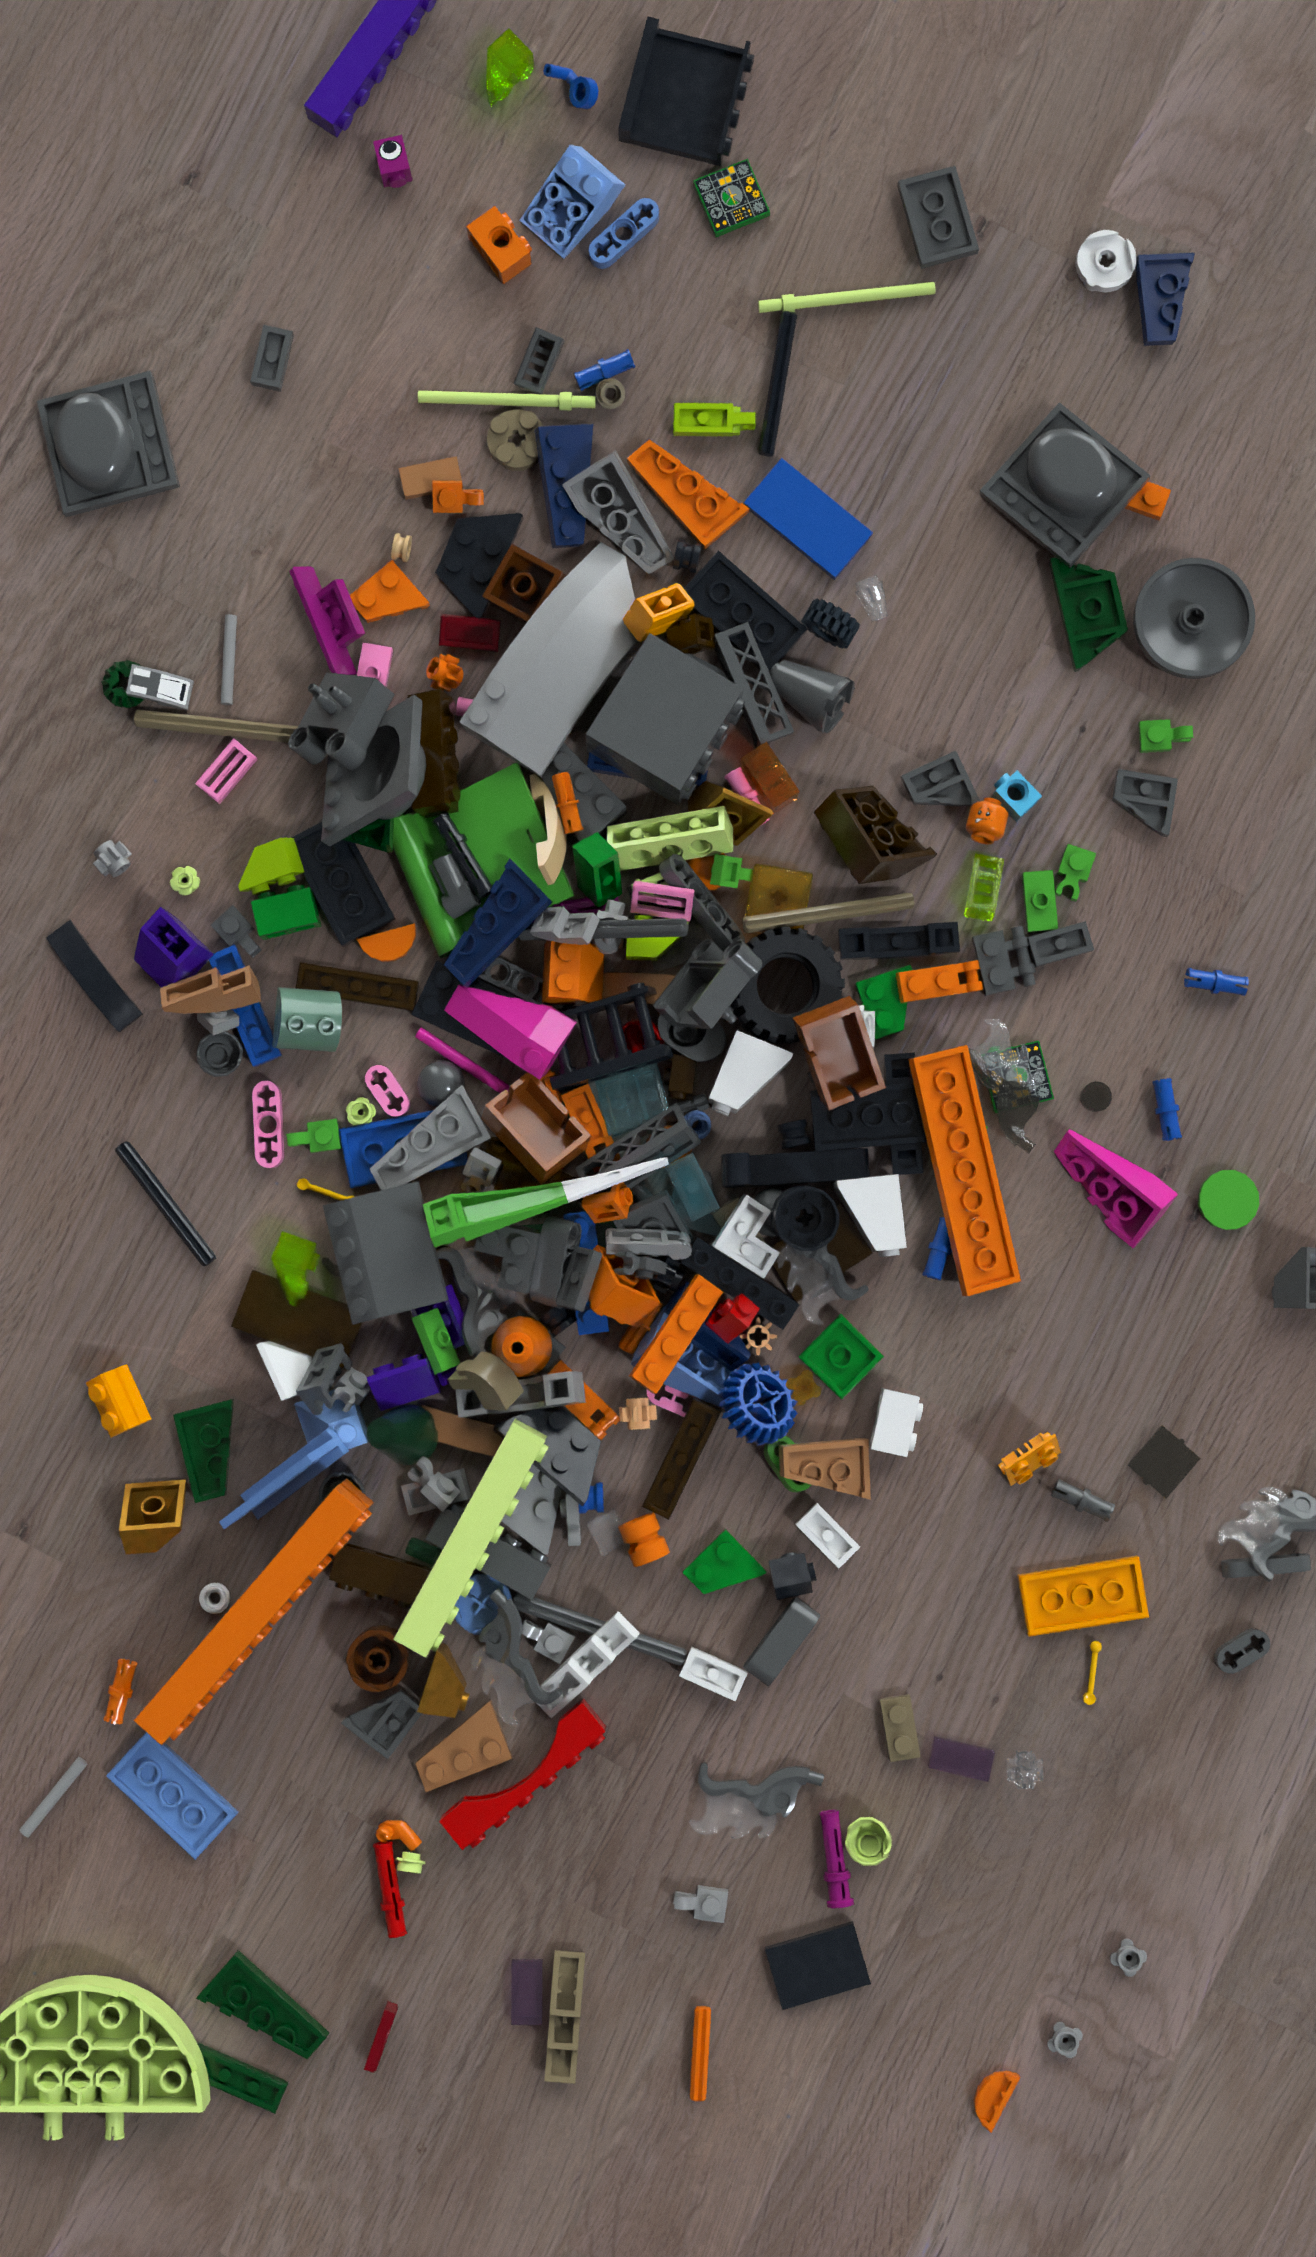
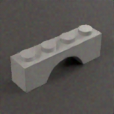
M576 1371L546 1374L518 1380L524 1392L507 1410L484 1409L474 1390L455 1389L459 1418H474L586 1403L583 1373Z

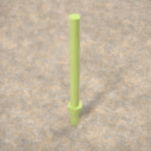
M935 282L794 297V294L781 295V298L759 300L758 309L759 313L773 311L795 312V309L932 295L935 294Z
M418 391V403L559 407L560 410L572 411V408H596V396L572 395V392H560V395Z

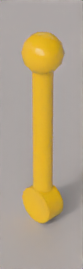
M305 1178L299 1179L297 1182V1187L300 1190L305 1191L309 1189L340 1201L355 1197L352 1195L347 1197L310 1184Z
M1093 1641L1090 1644L1092 1657L1088 1689L1083 1695V1700L1087 1705H1092L1096 1701L1093 1691L1098 1652L1102 1649L1099 1641Z

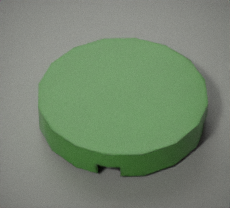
M1221 1170L1210 1175L1201 1184L1198 1195V1208L1202 1217L1211 1226L1223 1230L1238 1229L1247 1225L1256 1216L1259 1207V1192L1255 1183L1246 1174L1236 1170Z

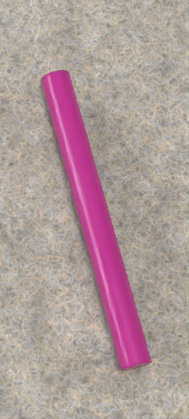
M421 1027L416 1033L415 1038L498 1093L505 1089L509 1091L510 1086L424 1028Z

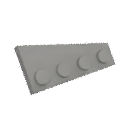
M461 1085L456 1089L453 1094L370 1168L380 1190L405 1185L491 1138L464 1086Z

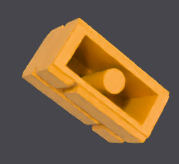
M675 583L667 588L635 599L630 610L625 614L623 622L636 640L641 642L646 640L649 633L656 636L666 632L669 628L678 626V622L685 620L694 608V601L680 584Z
M127 1364L102 1373L86 1382L88 1395L95 1403L101 1416V1424L108 1431L110 1438L134 1429L152 1419Z

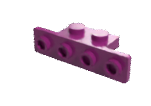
M312 566L293 567L289 570L315 632L316 639L325 656L328 668L331 673L356 675L357 671L347 646L366 633L344 580L335 579L322 589Z

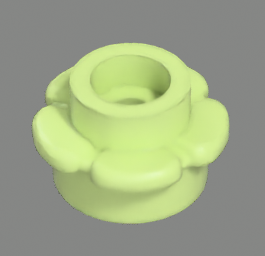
M190 866L185 868L178 867L172 872L171 888L174 891H178L180 895H190L199 887L200 879L197 877V871ZM183 878H187L186 883L182 882Z
M359 1097L355 1101L349 1102L346 1108L348 1113L347 1119L354 1126L371 1123L372 1117L376 1115L375 1106L370 1104L369 1100L364 1097ZM362 1109L364 1111L363 1115H359L358 1111Z
M402 1852V1858H395L398 1861L397 1871L420 1874L422 1864H425V1861L420 1860L421 1854Z

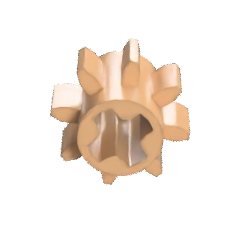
M756 1317V1325H749L747 1333L740 1334L739 1336L742 1339H747L748 1343L745 1345L747 1349L753 1346L755 1347L756 1355H760V1348L764 1346L768 1350H772L768 1342L769 1339L777 1338V1335L769 1334L768 1329L772 1326L771 1322L762 1326L760 1325V1318ZM759 1327L762 1333H766V1339H762L760 1345H755V1340L750 1339L749 1335L750 1333H755V1328Z
M648 1397L627 1398L626 1407H619L620 1422H627L628 1430L650 1428V1420H657L656 1405H649Z

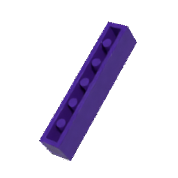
M378 0L304 104L308 119L336 138L342 130H347L352 123L355 111L359 106L363 107L366 104L372 87L375 83H380L383 80L387 66L392 59L396 60L403 50L404 42L409 35L413 36L416 33L421 18L425 12L429 13L433 9L436 0Z

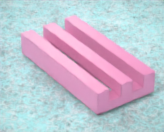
M233 738L195 784L220 804L258 758ZM235 749H238V754L226 766V768L221 772V774L216 778V780L211 784V786L208 787L206 785L207 782L218 771V769L229 758V756L235 751ZM246 756L247 759L216 794L215 791Z
M634 881L630 913L670 919L684 918L690 922L695 890ZM639 891H640V892H646V893L659 894V895L679 897V898H686V900H684V899H677V898H671V897L658 896V895L644 894V893H639ZM638 901L684 907L685 911L638 904Z

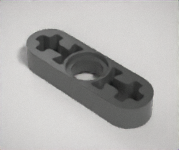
M1310 1554L1272 1555L1266 1560L1265 1565L1273 1574L1310 1571ZM1252 1557L1221 1561L1222 1577L1238 1578L1259 1575L1252 1566Z

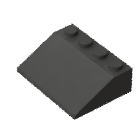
M419 1181L323 1206L352 1324L449 1300L436 1248L430 1237Z

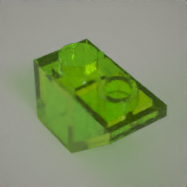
M509 28L487 48L486 92L488 103L491 106L498 100L503 101L511 93L512 88L520 80L525 81L529 78L535 67L533 52Z
M282 1231L271 1257V1263L289 1304L296 1306L298 1299H304L307 1293L309 1282L306 1279L309 1271L315 1272L320 1260V1254H317V1243Z

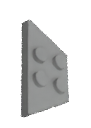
M532 1464L529 1469L530 1472L534 1473L525 1490L521 1487L518 1489L514 1497L519 1500L511 1517L505 1514L501 1522L541 1553L548 1555L562 1489Z

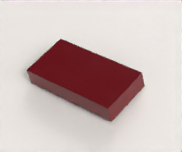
M442 614L440 618L439 646L498 652L501 620Z
M389 2001L386 2004L364 2067L366 2071L374 2073L378 2068L399 2008L397 2007L398 2004Z

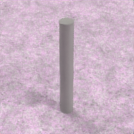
M230 614L225 615L220 703L222 705L233 704L237 616Z
M78 1757L19 1829L21 1834L25 1837H30L87 1766V1762L84 1759Z

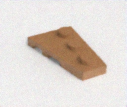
M855 1438L779 1445L781 1477L871 1500L868 1439Z
M491 1699L416 1761L415 1764L426 1792L512 1759L513 1756Z

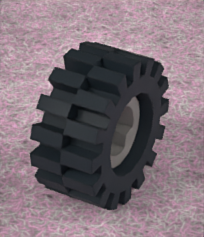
M818 598L813 599L801 620V623L808 628L807 630L815 634L814 636L820 637L824 642H830L832 646H838L842 649L848 648L860 627V624L856 622L857 620L850 617L851 614L842 611V608L839 606L835 607L831 602L827 603L825 600H819Z

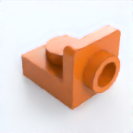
M622 1182L612 1186L610 1192H600L583 1197L581 1206L594 1223L627 1219L629 1207L633 1202V1196L630 1188Z

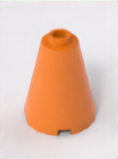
M517 1316L506 1320L498 1327L492 1339L491 1350L493 1355L499 1357L512 1369L516 1377H528L540 1372L548 1363L552 1353V1340L547 1328L538 1320L527 1316ZM515 1342L523 1344L524 1349L522 1353L516 1354L514 1352L513 1344Z

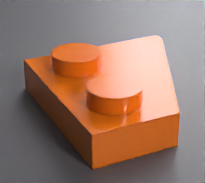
M393 560L350 595L356 611L367 623L381 620L385 616L394 617L402 615L406 611L418 608L422 610L430 606L428 600Z

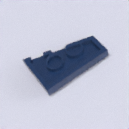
M1195 253L1146 254L1137 256L1135 269L1144 346L1172 345L1176 341L1183 311L1182 304L1185 290L1188 288L1189 271Z

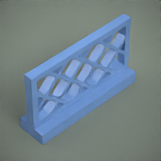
M329 1427L243 1492L240 1496L245 1502L219 1521V1523L226 1529L251 1511L257 1519H260L349 1452V1450L334 1429Z

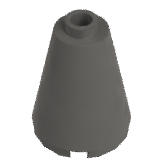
M787 660L782 661L780 664L776 663L770 671V676L778 694L822 733H829L838 724L844 715V712L841 711L844 702L850 704L855 689V683L847 677Z

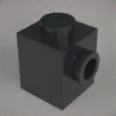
M786 1553L779 1559L769 1561L777 1600L813 1593L811 1582L817 1581L813 1562H806L805 1553Z

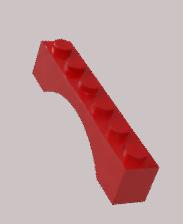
M582 1698L560 1717L557 1732L549 1751L541 1763L528 1776L515 1785L498 1792L484 1795H465L441 1815L439 1822L461 1850H464L468 1845L472 1848L476 1847L486 1838L484 1832L492 1825L496 1829L510 1818L509 1811L515 1806L521 1809L534 1798L532 1792L538 1787L542 1786L545 1789L558 1778L555 1773L562 1767L571 1768L581 1759L579 1753L589 1746L592 1750L605 1739L603 1733L606 1732L607 1726L587 1701Z

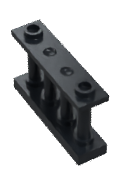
M637 983L628 986L627 992L563 1011L562 1013L571 1019H578L588 1062H586L587 1067L576 1070V1067H572L565 1042L557 1056L561 1069L558 1071L559 1075L550 1078L552 1090L563 1092L674 1058L671 1046L660 1044V1041H656L645 998L656 995V988L648 985L645 986V983ZM633 1001L645 1043L642 1045L643 1050L632 1053V1050H628L617 1006ZM606 1010L616 1049L615 1058L608 1061L600 1058L589 1017L591 1014Z

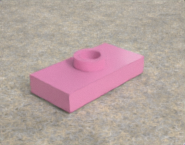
M363 643L357 676L376 678L387 687L393 648Z

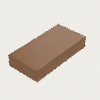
M457 456L399 468L406 500L432 495V481H462Z

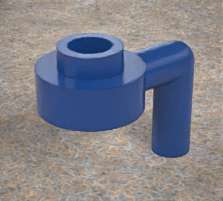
M552 64L544 66L543 73L545 76L566 80L570 85L569 98L574 107L590 109L594 106L598 98V86L595 80L583 76L578 77L570 68Z

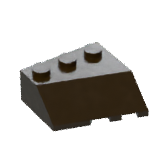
M873 785L834 790L814 811L822 829L828 834L837 853L841 855L858 884L897 879L937 855L931 847L925 849L916 839L919 834L912 826L907 828L897 819L898 811Z

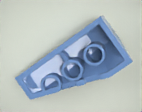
M666 1306L663 1307L650 1326L651 1330L645 1333L638 1344L631 1362L632 1366H636L669 1316L664 1312ZM690 1342L663 1384L718 1406L723 1400L718 1395L720 1390L723 1389L721 1384L728 1378L727 1376H729L731 1371Z

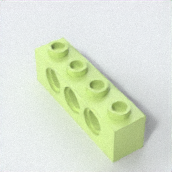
M725 806L610 825L607 826V842L618 852L620 871L659 865L673 854H678L684 860L733 852V827Z

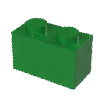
M598 832L572 846L577 887L597 908L606 904L607 900H613L623 894L618 852Z
M295 885L287 888V893L276 895L275 892H266L258 895V900L251 901L258 935L263 940L321 927L315 896L310 887L305 888L304 885Z

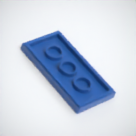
M783 458L778 461L744 501V505L749 507L754 515L834 580L873 535L870 529Z
M433 1110L339 1129L350 1188L376 1184L377 1182L370 1168L430 1115ZM467 1151L427 1173L465 1166L468 1160Z

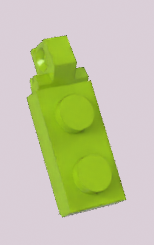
M674 403V436L733 437V435H740V430H755L756 413L741 412V407L733 406V403Z

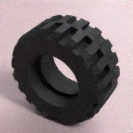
M790 927L770 929L755 936L746 943L762 960L763 964L756 975L748 981L731 1003V1007L733 1008V1014L742 1023L740 1026L746 1031L753 1033L754 1037L760 1040H767L775 1044L800 1042L792 1018L844 998L841 996L842 988H845V979L841 978L840 971L843 969L840 961L837 962L833 956L835 952L830 946L826 947L822 943V938L817 935L812 936L808 934L807 930L800 928L790 929ZM777 958H791L799 961L806 967L812 979L813 990L810 1000L800 1011L793 1014H778L769 1010L762 1003L758 995L757 980L762 968L768 962Z

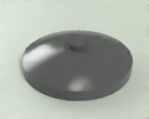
M1181 559L1160 568L1148 579L1141 589L1134 606V632L1143 653L1159 669L1180 678H1206L1219 674L1229 668L1248 647L1255 627L1254 603L1244 582L1228 567L1209 559Z

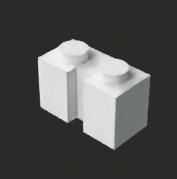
M881 1388L876 1419L869 1443L870 1449L907 1457L908 1451H914L917 1434L912 1433L914 1422H920L923 1411V1404L919 1403V1396Z

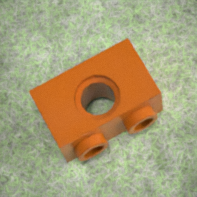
M496 206L466 226L468 239L502 284H505L531 265L530 252L532 248L524 236H517L513 230L515 226L510 217L505 212L501 214ZM499 240L509 242L505 247L494 245Z

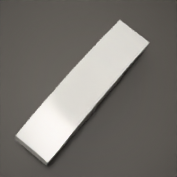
M618 1611L540 1685L546 1692H552L560 1688L562 1690L560 1697L547 1705H538L550 1718L554 1717L581 1693L599 1673L611 1664L616 1656L631 1644L640 1633Z

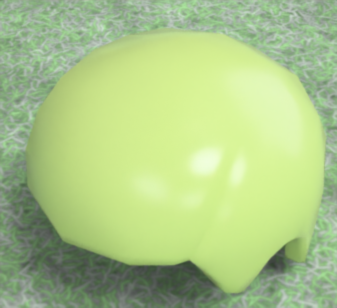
M860 1817L847 1827L845 1847L853 1861L863 1866H874L880 1864L888 1857L892 1839L884 1823L874 1817Z

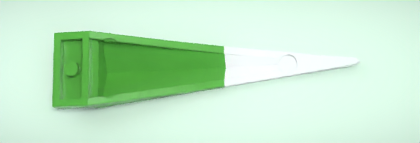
M662 1157L622 1169L562 1182L507 1190L450 1194L423 1204L430 1237L434 1247L451 1244L462 1237L467 1242L664 1167L669 1162L667 1157Z

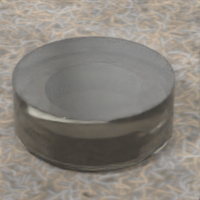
M1098 1081L1087 1084L1080 1093L1081 1104L1091 1112H1100L1106 1109L1112 1100V1093L1109 1087Z

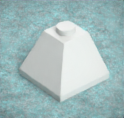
M271 1341L257 1344V1348L281 1401L297 1396L296 1391L313 1359L312 1356Z

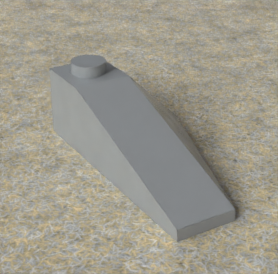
M616 450L562 484L577 511L591 521L606 537H609L648 574L674 560L671 550Z

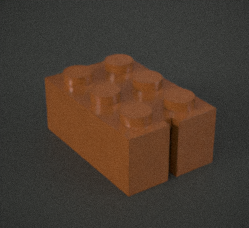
M850 996L792 1018L800 1042L805 1047L803 1051L819 1098L828 1110L854 1101L853 1094L845 1086L850 1085L860 1098L886 1088L859 1004Z
M528 1072L511 1084L509 1091L505 1089L485 1105L481 1120L541 1185L586 1150L591 1138V1134L574 1116L568 1119L565 1130L561 1128L565 1124L569 1111L538 1078Z

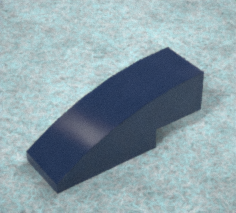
M688 1281L671 1295L664 1310L667 1315L671 1313L690 1284ZM714 1305L691 1343L732 1372L747 1361L751 1354L739 1335L727 1344L705 1324L716 1307Z

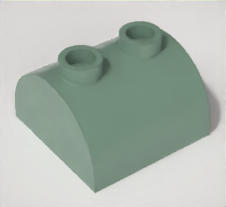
M277 987L272 1047L278 1049L335 1052L339 1044L342 1024V1003L339 992Z

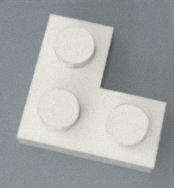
M743 1194L712 1243V1246L755 1274L765 1278L780 1252L755 1236L771 1213V1210L748 1195Z

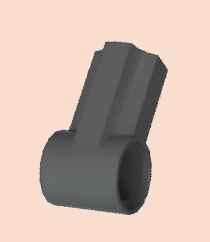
M452 854L439 857L429 865L443 893L441 896L443 906L453 919L481 904V899H478L476 892L469 881L466 880Z

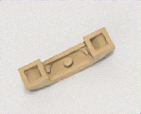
M533 774L530 775L531 795L541 817L545 816L547 841L536 843L538 868L546 883L551 885L556 881L565 859L567 834H564L560 810L556 808L557 804L549 788L540 777Z

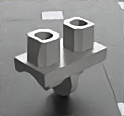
M607 900L605 911L598 910L597 917L600 920H628V917L623 916L625 903ZM625 938L594 939L596 949L603 954L615 953L619 947L623 948Z

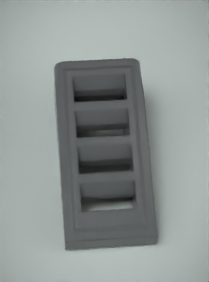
M536 327L514 384L533 393L542 394L565 340ZM540 340L553 345L552 351L538 346ZM535 351L548 356V362L534 357ZM530 362L545 368L544 372L540 373L529 368ZM527 373L539 378V384L537 385L523 379L525 374Z

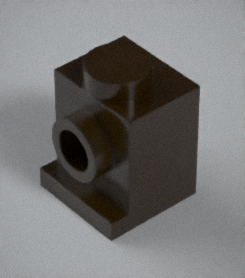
M693 614L690 615V619L679 621L678 626L667 629V644L684 654L692 655L716 648L712 618Z
M673 1054L674 1058L667 1060V1062L672 1063V1067L665 1068L663 1085H669L668 1098L685 1100L686 1095L692 1096L697 1061L683 1055Z

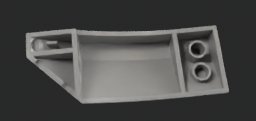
M600 542L557 585L510 644L459 723L467 733L542 777L592 699L627 653L637 643L636 638L623 622L625 614L630 610L635 600L626 556Z

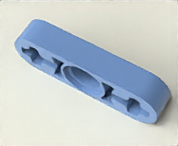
M642 198L634 203L591 242L589 246L590 262L599 269L608 268L657 225L659 221L657 203L649 198ZM643 209L645 212L651 210V218L649 219L644 216L639 220L641 217L640 210ZM620 227L631 229L633 234L628 240L617 238L615 233ZM608 238H611L613 245L610 246ZM599 248L603 251L608 248V257L605 258L603 255L597 257V249Z

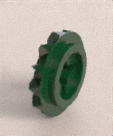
M127 659L121 662H114L109 669L105 670L104 678L101 681L103 694L112 704L121 708L137 706L144 700L127 696V690L123 687L117 688L121 684L120 674L129 680L132 664L141 666L139 663Z

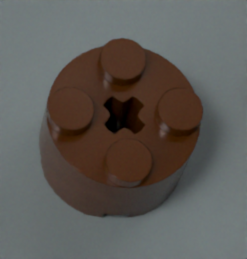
M373 1625L361 1632L350 1645L346 1656L347 1667L353 1682L360 1688L369 1692L385 1691L396 1686L407 1673L411 1664V1649L393 1640L398 1632L397 1629L387 1625ZM381 1652L384 1654L383 1659L385 1661L376 1664V1657L374 1655Z

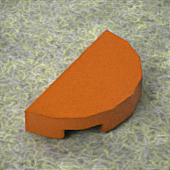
M416 924L359 938L357 941L361 949L371 958L381 962L396 961L406 956L407 952L412 948L416 939Z
M1010 2071L994 2072L985 2077L977 2087L974 2097L975 2112L981 2124L991 2133L1020 2080V2075Z

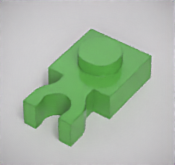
M1070 844L1066 845L1057 874L1064 876V879L1055 889L1056 896L1062 894L1063 887H1069L1072 890L1070 900L1077 901L1080 893L1078 882H1087L1096 856L1095 852Z

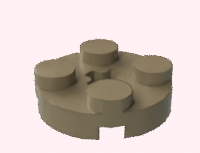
M520 409L509 410L494 417L490 423L487 434L489 452L496 462L505 466L508 470L524 471L538 463L539 458L534 430L537 427H542L543 424L533 412ZM514 434L525 437V440L521 441L520 447H515L513 442L509 443V439L513 438Z

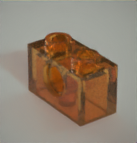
M767 742L741 758V767L768 808L773 811V814L798 799L799 789Z

